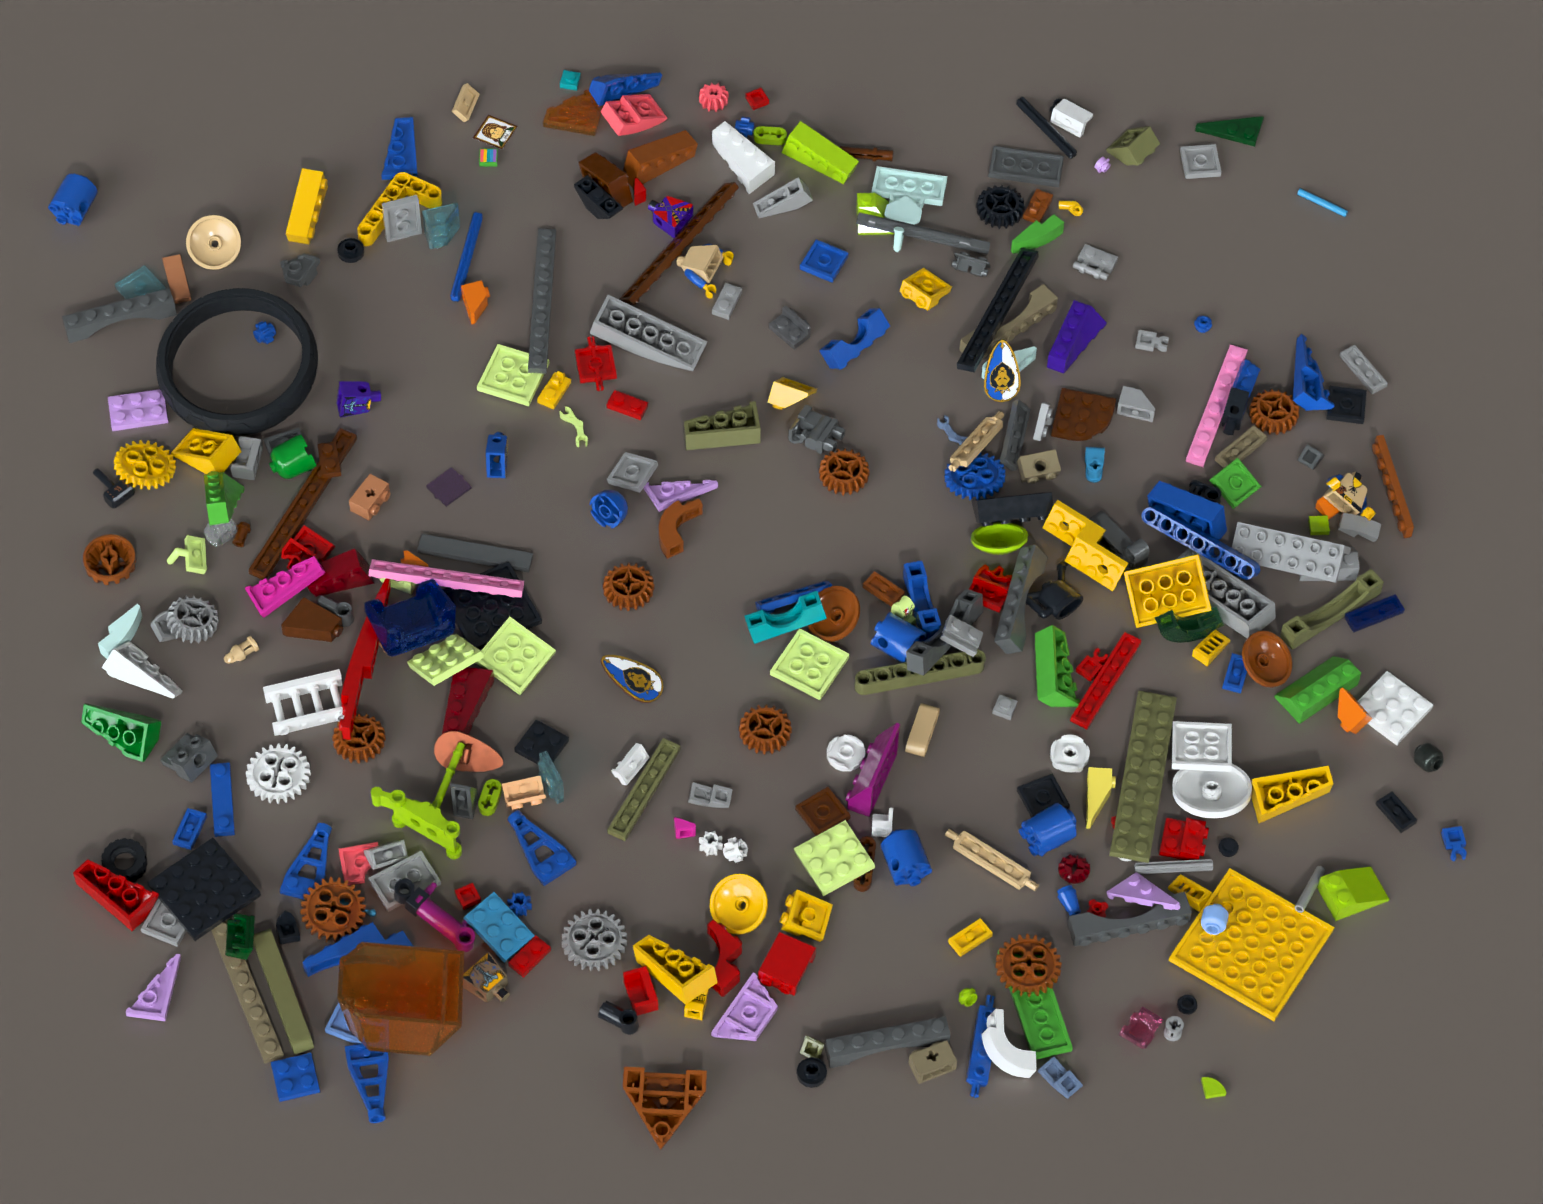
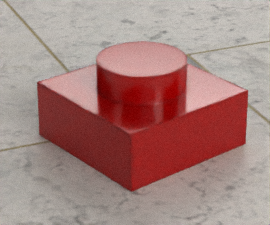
M762 88L745 94V98L753 110L769 104V99Z
M473 883L454 890L455 896L463 910L481 903V897Z

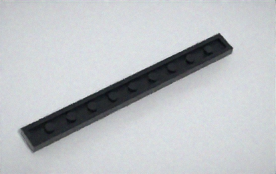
M1026 248L1020 249L959 358L957 369L975 373L1038 259V251Z

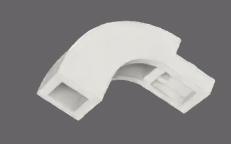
M995 1009L987 1018L988 1028L982 1033L983 1045L988 1056L994 1064L1006 1073L1017 1077L1030 1078L1036 1072V1051L1018 1049L1008 1041L1004 1032V1010Z

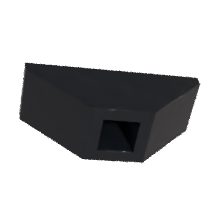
M588 175L574 184V188L584 206L597 219H610L623 210V207Z

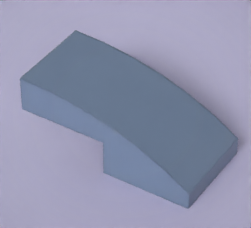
M1052 1057L1038 1070L1042 1077L1067 1099L1083 1086L1070 1070L1067 1072L1055 1057Z

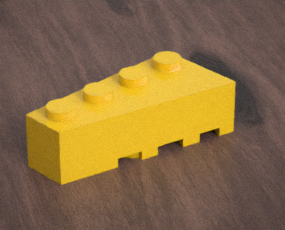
M302 168L286 230L288 241L310 244L311 238H314L315 225L318 222L319 213L328 188L327 179H325L324 173L321 171Z
M1329 766L1252 779L1251 798L1258 824L1329 793L1334 784Z
M647 935L633 945L636 962L642 967L647 966L648 972L685 1005L718 983L714 966L710 964L705 965L701 963L700 959L696 957L691 958L679 949L674 950L670 948L669 944L651 935Z

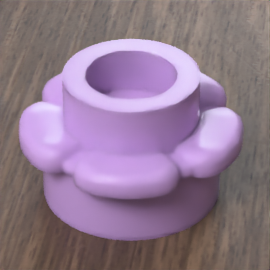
M1101 157L1097 161L1094 168L1098 170V173H1105L1111 165L1109 164L1110 159Z

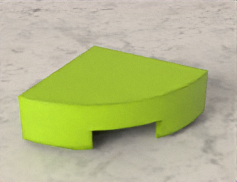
M1210 1077L1201 1078L1206 1099L1226 1096V1090L1219 1081Z

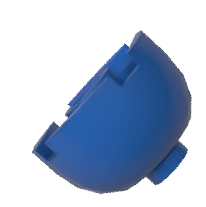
M603 490L592 497L590 501L593 509L591 514L595 521L603 527L608 525L610 528H614L622 523L627 516V501L618 491Z

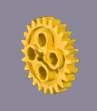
M142 440L139 441V444L132 441V445L126 443L125 448L120 447V451L116 452L114 470H116V475H120V480L126 479V484L133 483V487L140 485V489H143L144 486L148 490H150L151 486L158 489V484L164 486L165 482L169 483L170 478H173L176 460H173L174 455H169L170 450H163V445L157 447V442L151 445L149 440L146 444H143Z

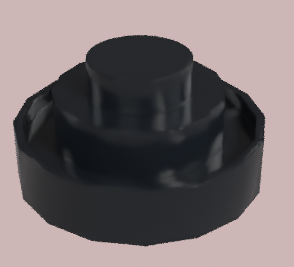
M355 238L344 239L338 244V257L346 263H354L361 260L364 256L362 242Z
M809 1057L799 1063L797 1078L805 1087H818L826 1080L827 1068L820 1059Z

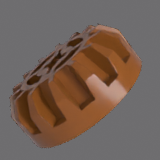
M109 534L97 537L87 545L83 553V563L87 575L93 577L96 583L103 581L104 585H109L110 581H115L116 584H119L121 578L127 580L129 573L134 572L135 563L137 562L132 544L126 538L119 535ZM118 557L122 558L124 562L119 563ZM124 566L121 572L115 574L120 567ZM98 569H103L108 573V576L101 574Z

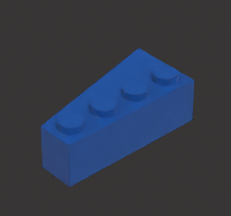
M1161 481L1155 485L1147 496L1149 507L1159 506L1219 541L1227 532L1224 506L1217 502H1212L1202 496L1194 495L1187 490L1179 489Z

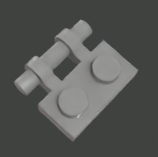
M1085 244L1078 256V260L1074 262L1073 268L1078 269L1080 273L1093 275L1098 280H1107L1118 262V256Z

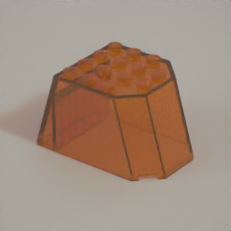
M369 942L359 943L354 950L339 960L337 999L349 1030L369 1051L431 1056L462 1026L464 951Z

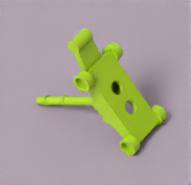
M461 742L457 744L456 749L453 751L449 766L446 768L440 788L431 805L429 802H419L418 800L406 798L402 790H394L388 793L382 791L380 787L371 789V799L374 806H384L393 810L392 823L395 827L403 828L408 826L446 848V855L450 859H458L462 854V847L456 842V838L460 834V826L455 821H447L442 816L440 807L451 779L455 774L460 757L463 755L462 752L465 745Z

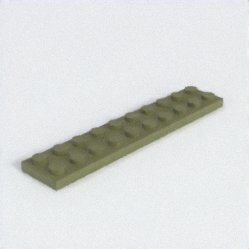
M1138 690L1109 856L1149 863L1177 697Z

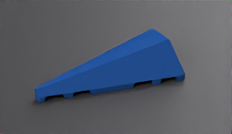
M1301 334L1296 340L1293 401L1306 411L1332 409L1334 403L1328 399L1329 391L1327 389L1324 390V379L1316 360H1313L1310 356L1312 350L1307 348L1305 344L1306 336Z

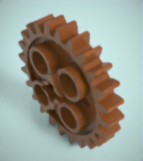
M330 877L328 883L323 878L322 885L315 882V889L308 888L310 895H303L306 901H301V906L304 908L300 910V914L305 915L302 917V922H308L305 928H312L311 935L317 932L319 940L322 936H326V942L329 941L330 937H333L334 942H336L337 937L340 936L342 938L345 934L351 935V930L358 931L357 924L363 925V920L360 918H365L366 913L362 912L366 910V905L361 903L365 901V898L359 897L361 890L354 892L355 884L349 887L348 880L341 883V878L339 877L337 882H334L333 878ZM328 895L331 899L324 902L320 900V897ZM347 898L350 900V903L342 905L340 900ZM332 907H336L334 912H330ZM318 914H324L327 918L323 921H319L316 919V916ZM343 917L347 921L344 924H338L336 920Z
M1026 934L1025 939L1018 935L1017 941L1011 937L1010 944L1004 942V948H1000L999 954L996 956V961H998L995 964V968L998 969L996 975L1001 976L1000 983L1006 982V989L1012 986V993L1019 990L1020 996L1024 992H1027L1028 997L1031 996V992L1039 996V990L1046 993L1047 987L1052 989L1053 984L1058 982V976L1061 974L1062 962H1058L1060 961V955H1055L1057 948L1050 949L1052 943L1044 944V937L1038 941L1037 935L1033 939H1030L1029 934ZM1018 954V955H1021L1022 957H1021V958H1016L1014 955ZM1034 955H1041L1042 958H1036ZM1014 973H1021L1023 975L1017 976ZM1035 973H1041L1043 976H1037Z

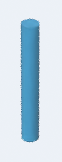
M1301 188L1298 190L1297 195L1343 217L1347 216L1348 210Z

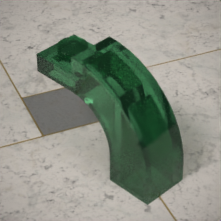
M1217 607L1212 608V611L1200 613L1192 617H1179L1173 610L1155 617L1161 635L1166 640L1177 643L1192 642L1206 638L1209 635L1208 632L1224 626Z

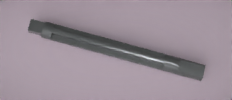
M859 212L857 215L856 224L892 233H895V227L904 228L903 235L983 254H988L990 242L870 214Z

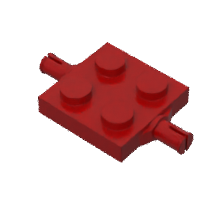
M589 336L587 338L588 347L575 349L580 384L595 382L596 390L600 391L601 388V391H603L604 380L617 379L611 345H596L595 337L592 336L591 342V337Z

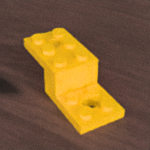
M1057 500L1042 528L1071 546L1065 562L1113 591L1129 563L1099 545L1106 531L1104 528Z

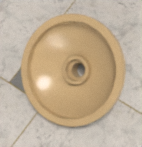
M209 215L200 218L191 226L186 238V247L190 257L197 265L209 270H218L229 266L235 261L241 249V237L237 227L230 220L218 215ZM214 241L218 242L217 247H212Z

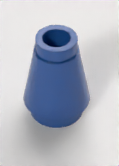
M1072 885L1062 887L1057 891V898L1069 913V916L1077 915L1081 912L1076 889H1073Z

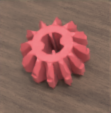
M711 82L710 86L705 84L700 89L699 102L702 104L703 109L707 108L708 111L715 110L717 112L718 109L723 110L724 106L728 104L729 93L726 91L725 86H720L719 83L713 85Z

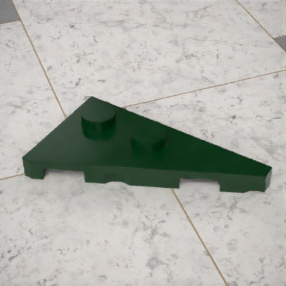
M1264 117L1197 123L1195 131L1255 147Z

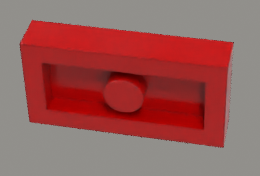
M614 390L607 402V408L641 420L648 408V402Z
M535 935L508 962V965L524 978L551 951V947Z

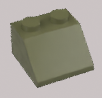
M1150 126L1127 129L1106 151L1127 166H1138L1144 162L1145 157L1155 152V148L1160 142Z

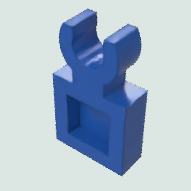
M1462 826L1443 828L1441 834L1445 849H1452L1451 860H1456V854H1460L1462 860H1465L1467 852L1463 847L1466 846V840Z

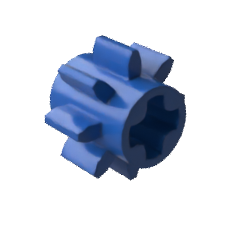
M742 116L741 120H736L735 129L745 138H748V135H753L754 122H750L751 118Z
M261 321L255 325L257 329L253 331V334L259 343L269 344L274 341L273 336L276 335V330L270 322Z
M523 891L516 894L513 892L512 899H507V905H509V908L517 917L527 916V909L532 910L531 897H526Z

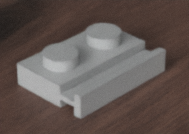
M949 615L940 639L974 657L977 654L983 632Z

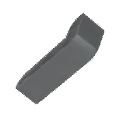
M1103 511L1089 518V520L1106 530L1100 541L1101 545L1128 562L1127 571L1139 569L1148 562L1150 549L1143 539L1140 538L1133 542Z

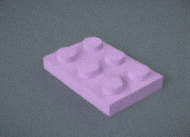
M160 389L108 397L112 431L168 423L166 402Z

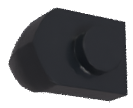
M285 910L276 922V932L280 945L300 941V933L295 917Z

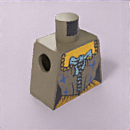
M489 952L460 976L461 986L484 1002L491 1001L495 996L501 1002H504L510 996V993L505 989L508 985L507 975Z

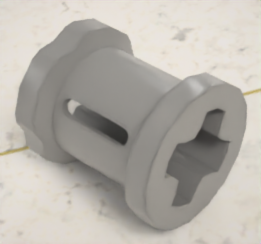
M1178 1016L1168 1018L1164 1029V1036L1169 1041H1178L1182 1036L1184 1022Z

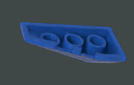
M657 72L598 76L592 80L589 92L598 106H602L606 101L621 99L623 95H633L659 86L662 74Z

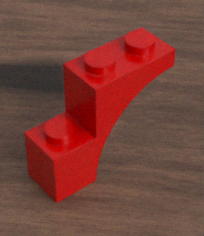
M712 920L707 924V934L714 940L718 948L719 959L715 967L718 983L711 988L724 997L740 982V971L737 966L731 963L742 954V942L737 936H732L727 932L726 927L722 923Z

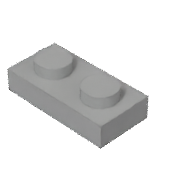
M725 283L712 309V314L729 320L742 294V288Z

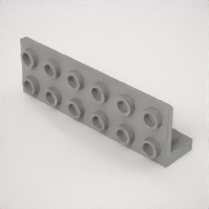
M1241 522L1237 523L1231 547L1256 561L1259 566L1334 583L1338 580L1343 555H1350L1351 548L1345 545Z

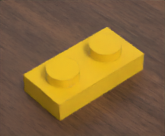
M980 918L949 938L948 943L961 957L991 938L993 932Z

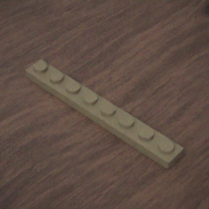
M228 918L212 929L211 932L264 1064L284 1057V1054L246 960L225 955Z

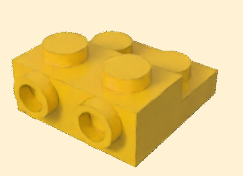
M922 268L903 280L899 292H901L904 298L913 300L919 308H924L928 311L938 304L940 298L950 293L952 286L927 269Z
M797 889L791 895L789 894L785 900V906L788 907L780 918V923H782L781 930L798 937L805 935L821 942L825 935L833 904Z

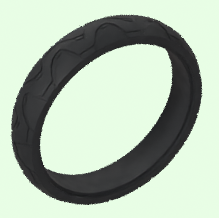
M249 288L216 291L186 306L165 330L157 350L158 356L156 357L157 381L162 395L172 410L195 428L230 434L232 436H245L265 431L292 415L310 393L318 366L317 343L309 324L302 314L278 296ZM232 311L261 312L282 321L298 337L302 345V359L292 384L273 402L250 412L221 414L207 411L194 405L176 388L172 373L175 355L187 335L204 321Z

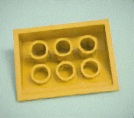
M1199 554L1124 572L1136 628L1212 611L1205 573Z

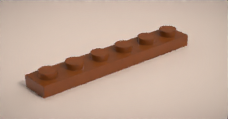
M1384 435L1376 436L1375 443L1372 444V450L1378 458V469L1382 470L1383 484L1387 485L1388 488L1387 495L1389 501H1392L1393 514L1398 519V530L1402 531L1404 538H1410L1414 525Z

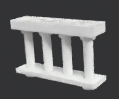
M340 669L263 687L266 703H273L278 721L272 723L275 736L286 735L289 732L331 722H340V719L344 718L338 686H342ZM330 689L335 708L323 710L319 691ZM310 693L316 713L304 715L299 696ZM292 698L297 717L285 720L280 700Z

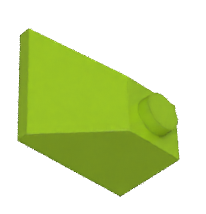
M857 193V215L860 212L885 218V210L889 201L876 193ZM857 224L858 235L894 234Z

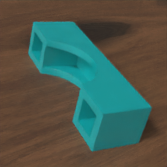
M818 591L800 596L797 604L788 612L769 614L764 610H760L744 616L754 644L827 619Z

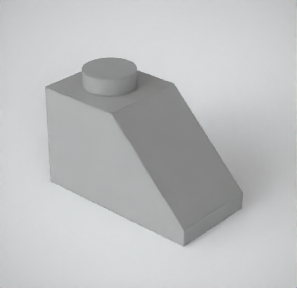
M1123 386L1118 402L1117 414L1153 422L1155 408L1142 390Z

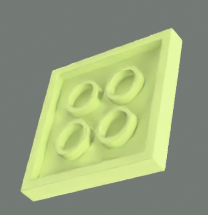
M497 344L477 385V391L530 406L544 374L528 373L529 353Z
M509 617L481 650L484 658L475 663L483 669L493 670L495 678L521 695L556 653V650Z
M799 628L770 670V675L821 700L848 661L850 654Z
M458 634L448 636L439 644L432 645L425 652L416 654L407 662L413 671L435 686L484 657L479 649Z
M846 820L794 848L795 854L823 896L875 868L874 862Z

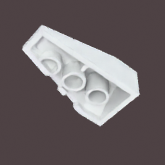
M130 641L113 649L102 667L113 678L170 698H175L183 692L168 676L161 675L159 673L160 668L156 664L152 665L147 660L149 656Z

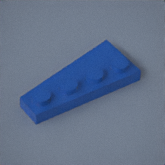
M413 117L395 118L391 141L388 146V154L381 175L382 180L393 179L400 172L418 177Z

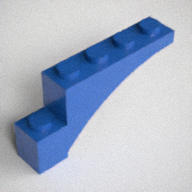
M372 922L361 926L358 931L351 935L343 936L335 944L327 945L321 952L308 956L302 963L304 972L309 977L333 966L361 961L392 963L401 967L416 958V951L403 930L399 933L391 934L385 940Z

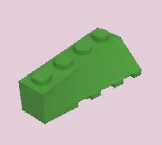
M209 472L204 475L209 524L229 523L234 513L233 508L237 507V500L241 499V493L245 490L244 486L223 472Z
M1051 625L1035 633L1038 700L1050 707H1077L1080 699H1076L1075 696L1077 685L1072 682L1071 673L1074 671L1067 659L1070 653L1064 631Z

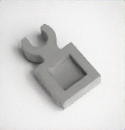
M1139 330L1135 348L1152 352L1154 348H1157L1162 352H1166L1168 345H1163L1162 343L1168 344L1169 337L1161 336L1158 338L1155 332Z

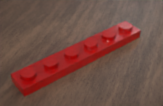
M1124 632L1072 714L1070 722L1086 730L1089 728L1140 647L1142 640Z

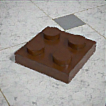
M829 787L824 788L795 806V810L816 836L851 818L849 812Z

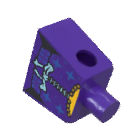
M339 382L336 404L340 418L367 413L370 411L371 402L381 401L380 390L371 391L368 382Z

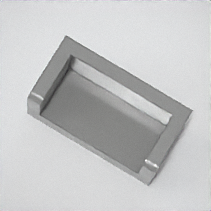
M240 436L239 446L242 452L237 456L236 463L231 465L232 477L255 480L263 452L261 439Z

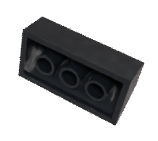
M1052 492L972 500V506L976 522L982 523V526H991L994 521H1000L1001 524L1012 523V519H1019V522L1031 521L1030 517L1046 520L1053 508Z

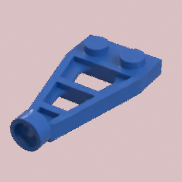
M520 810L513 812L507 820L515 831L532 872L543 886L577 865L576 860L563 845L526 819ZM529 832L535 833L540 838L532 845H528L524 838ZM544 845L550 848L554 854L540 862L535 855V850Z
M317 823L313 835L286 872L280 888V894L305 900L303 895H310L308 892L309 887L315 889V882L322 885V879H326L331 826L325 823ZM311 848L322 849L319 860L307 857ZM306 864L317 868L315 879L298 876V873Z
M386 1040L345 1046L348 1070L368 1111L369 1122H383L385 1120L384 1101L389 1066ZM377 1064L379 1067L377 1077L365 1079L360 1072V1067ZM378 1084L379 1095L368 1097L365 1086Z

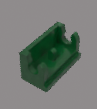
M234 914V919L241 921L228 920L225 955L247 960L253 950L255 916Z

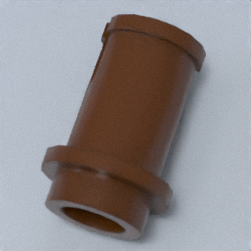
M240 522L236 526L237 531L232 544L237 547H244L245 540L251 529L248 523Z

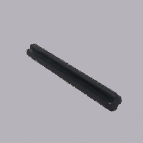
M1024 97L1017 99L1016 105L1070 159L1077 155V150Z

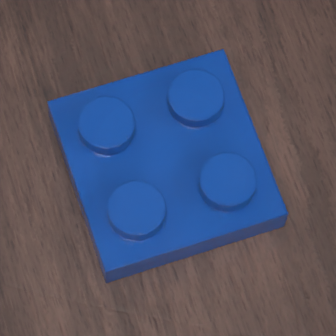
M815 240L800 264V270L833 283L848 258V252Z
M311 1053L271 1062L279 1102L320 1093Z

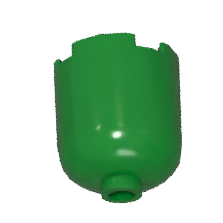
M301 434L277 445L271 451L270 457L272 462L269 463L273 473L277 472L283 479L294 478L317 467L312 454L308 455L305 450L307 444Z

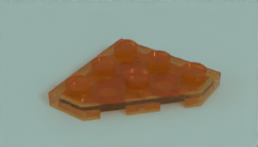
M587 89L580 96H573L564 100L563 104L557 107L552 106L548 108L543 121V127L595 136L604 105L598 106L589 89Z

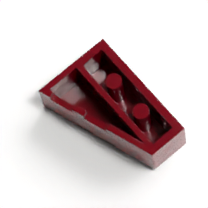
M354 548L321 562L320 564L326 573L307 587L315 597L375 583L373 576H369L370 565Z

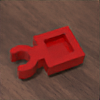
M1095 649L1093 657L1091 658L1087 655L1076 667L1075 672L1092 682L1103 667L1102 664L1107 661L1108 654L1106 653L1103 657H1099L1100 649Z

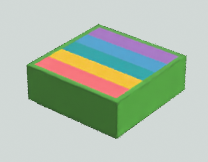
M480 149L479 167H497L498 149Z

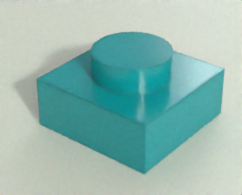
M563 70L560 88L577 91L581 73Z

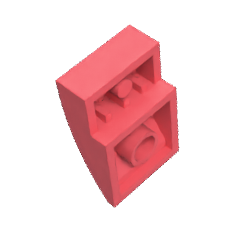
M650 94L623 95L620 101H606L601 110L602 115L618 136L638 133L667 120V116Z

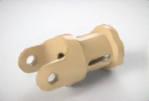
M248 636L246 641L232 647L230 652L224 656V661L230 664L235 661L245 660L246 656L250 653L259 651L256 641L251 636Z

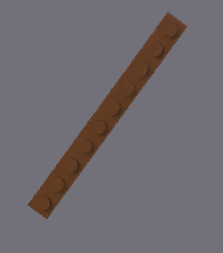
M736 182L724 183L619 300L631 306L639 302V298L649 291L652 283L657 281L661 277L662 272L672 265L671 262L682 254V250L693 242V238L703 231V227L714 219V215L724 208V204L734 197L735 192L739 188Z
M341 428L331 441H336L340 465L357 440L356 434ZM320 460L249 568L250 575L262 580L268 579L281 558L282 548L290 538L293 539L331 481L332 478H322Z

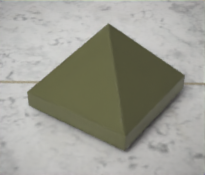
M806 1035L800 1054L808 1058L820 1059L825 1043Z

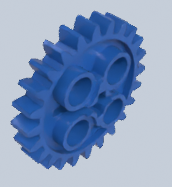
M980 452L968 467L959 466L955 472L949 470V465L951 464H947V469H945L946 487L950 488V492L955 491V496L962 494V499L966 496H969V500L973 497L979 500L980 496L987 499V494L993 496V491L999 492V488H1003V483H1005L1004 465L1000 464V460H995V456L989 458L988 453L982 456Z

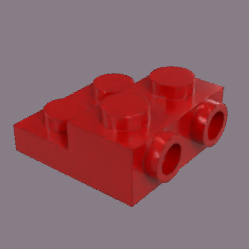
M1166 818L1159 855L1180 860H1199L1200 856H1204L1206 845L1202 844V841L1207 839L1209 828L1205 827L1206 821L1186 818V821Z

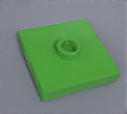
M1236 458L1209 480L1214 487L1220 489L1221 495L1232 509L1262 487L1239 458Z

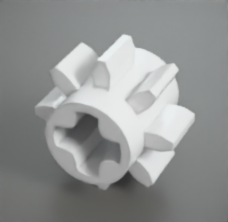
M705 831L704 838L699 837L700 851L704 850L706 856L717 855L718 849L723 850L722 836H717L716 831Z
M736 837L728 839V843L724 844L723 854L729 861L734 860L737 863L743 861V857L747 856L748 847L742 839L737 840Z

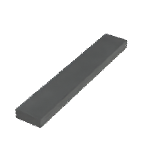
M426 534L421 535L417 552L421 554L495 567L509 561L513 570L523 572L530 571L533 560V553Z

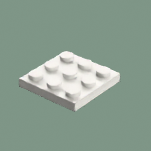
M1388 671L1358 700L1360 705L1373 718L1367 724L1395 745H1398L1433 708L1431 702Z
M1173 721L1172 769L1231 772L1232 724Z

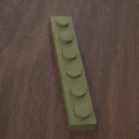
M665 738L662 739L607 829L608 834L626 841L680 752V745Z

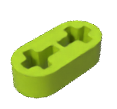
M759 126L753 131V139L757 144L783 145L787 141V132L780 127Z
M490 779L484 784L478 801L479 812L484 816L494 814L502 794V786L498 780ZM492 787H496V789L493 790V793L491 795L490 789H492ZM489 800L490 806H488V808L486 809L484 808V806L487 805V802Z

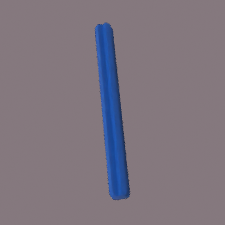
M475 212L472 216L450 295L452 301L458 302L461 299V285H464L483 220L482 213Z

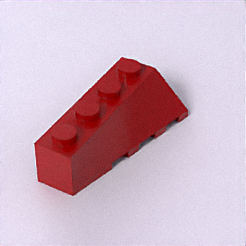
M88 859L73 872L76 884L131 931L136 929L148 917L159 896V893L151 892L138 883L134 884L125 877L118 876L110 872L109 869Z

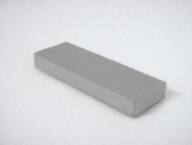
M1356 345L1340 352V358L1371 394L1387 387V381Z

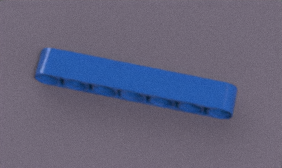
M1152 506L1143 510L1141 516L1146 524L1242 579L1247 580L1259 575L1260 566L1256 561L1161 507ZM1151 510L1155 513L1154 520L1150 517ZM1166 520L1171 522L1172 526L1170 529L1166 526ZM1183 529L1187 531L1188 535L1186 538L1182 535ZM1199 538H1201L1204 542L1203 547L1199 546L1198 544ZM1215 547L1220 551L1219 556H1216L1214 553ZM1231 556L1236 559L1235 566L1230 562ZM1247 566L1252 568L1251 575L1246 571Z

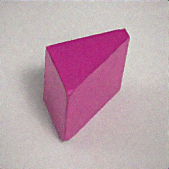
M674 817L676 839L696 836L695 823Z

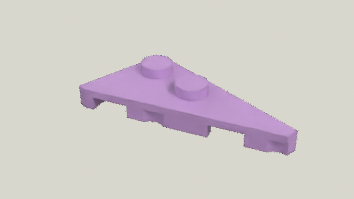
M703 480V483L691 484V481L662 482V485L649 486V482H647L643 489L660 512L678 500L682 503L718 488V482L716 480Z
M1137 872L1107 891L1109 899H1114L1116 896L1124 898L1125 902H1136L1147 906H1153L1155 903L1163 905L1164 909H1180L1177 900Z
M176 954L167 962V967L147 985L146 990L141 992L131 1008H127L126 1016L166 1021L181 960L180 954Z

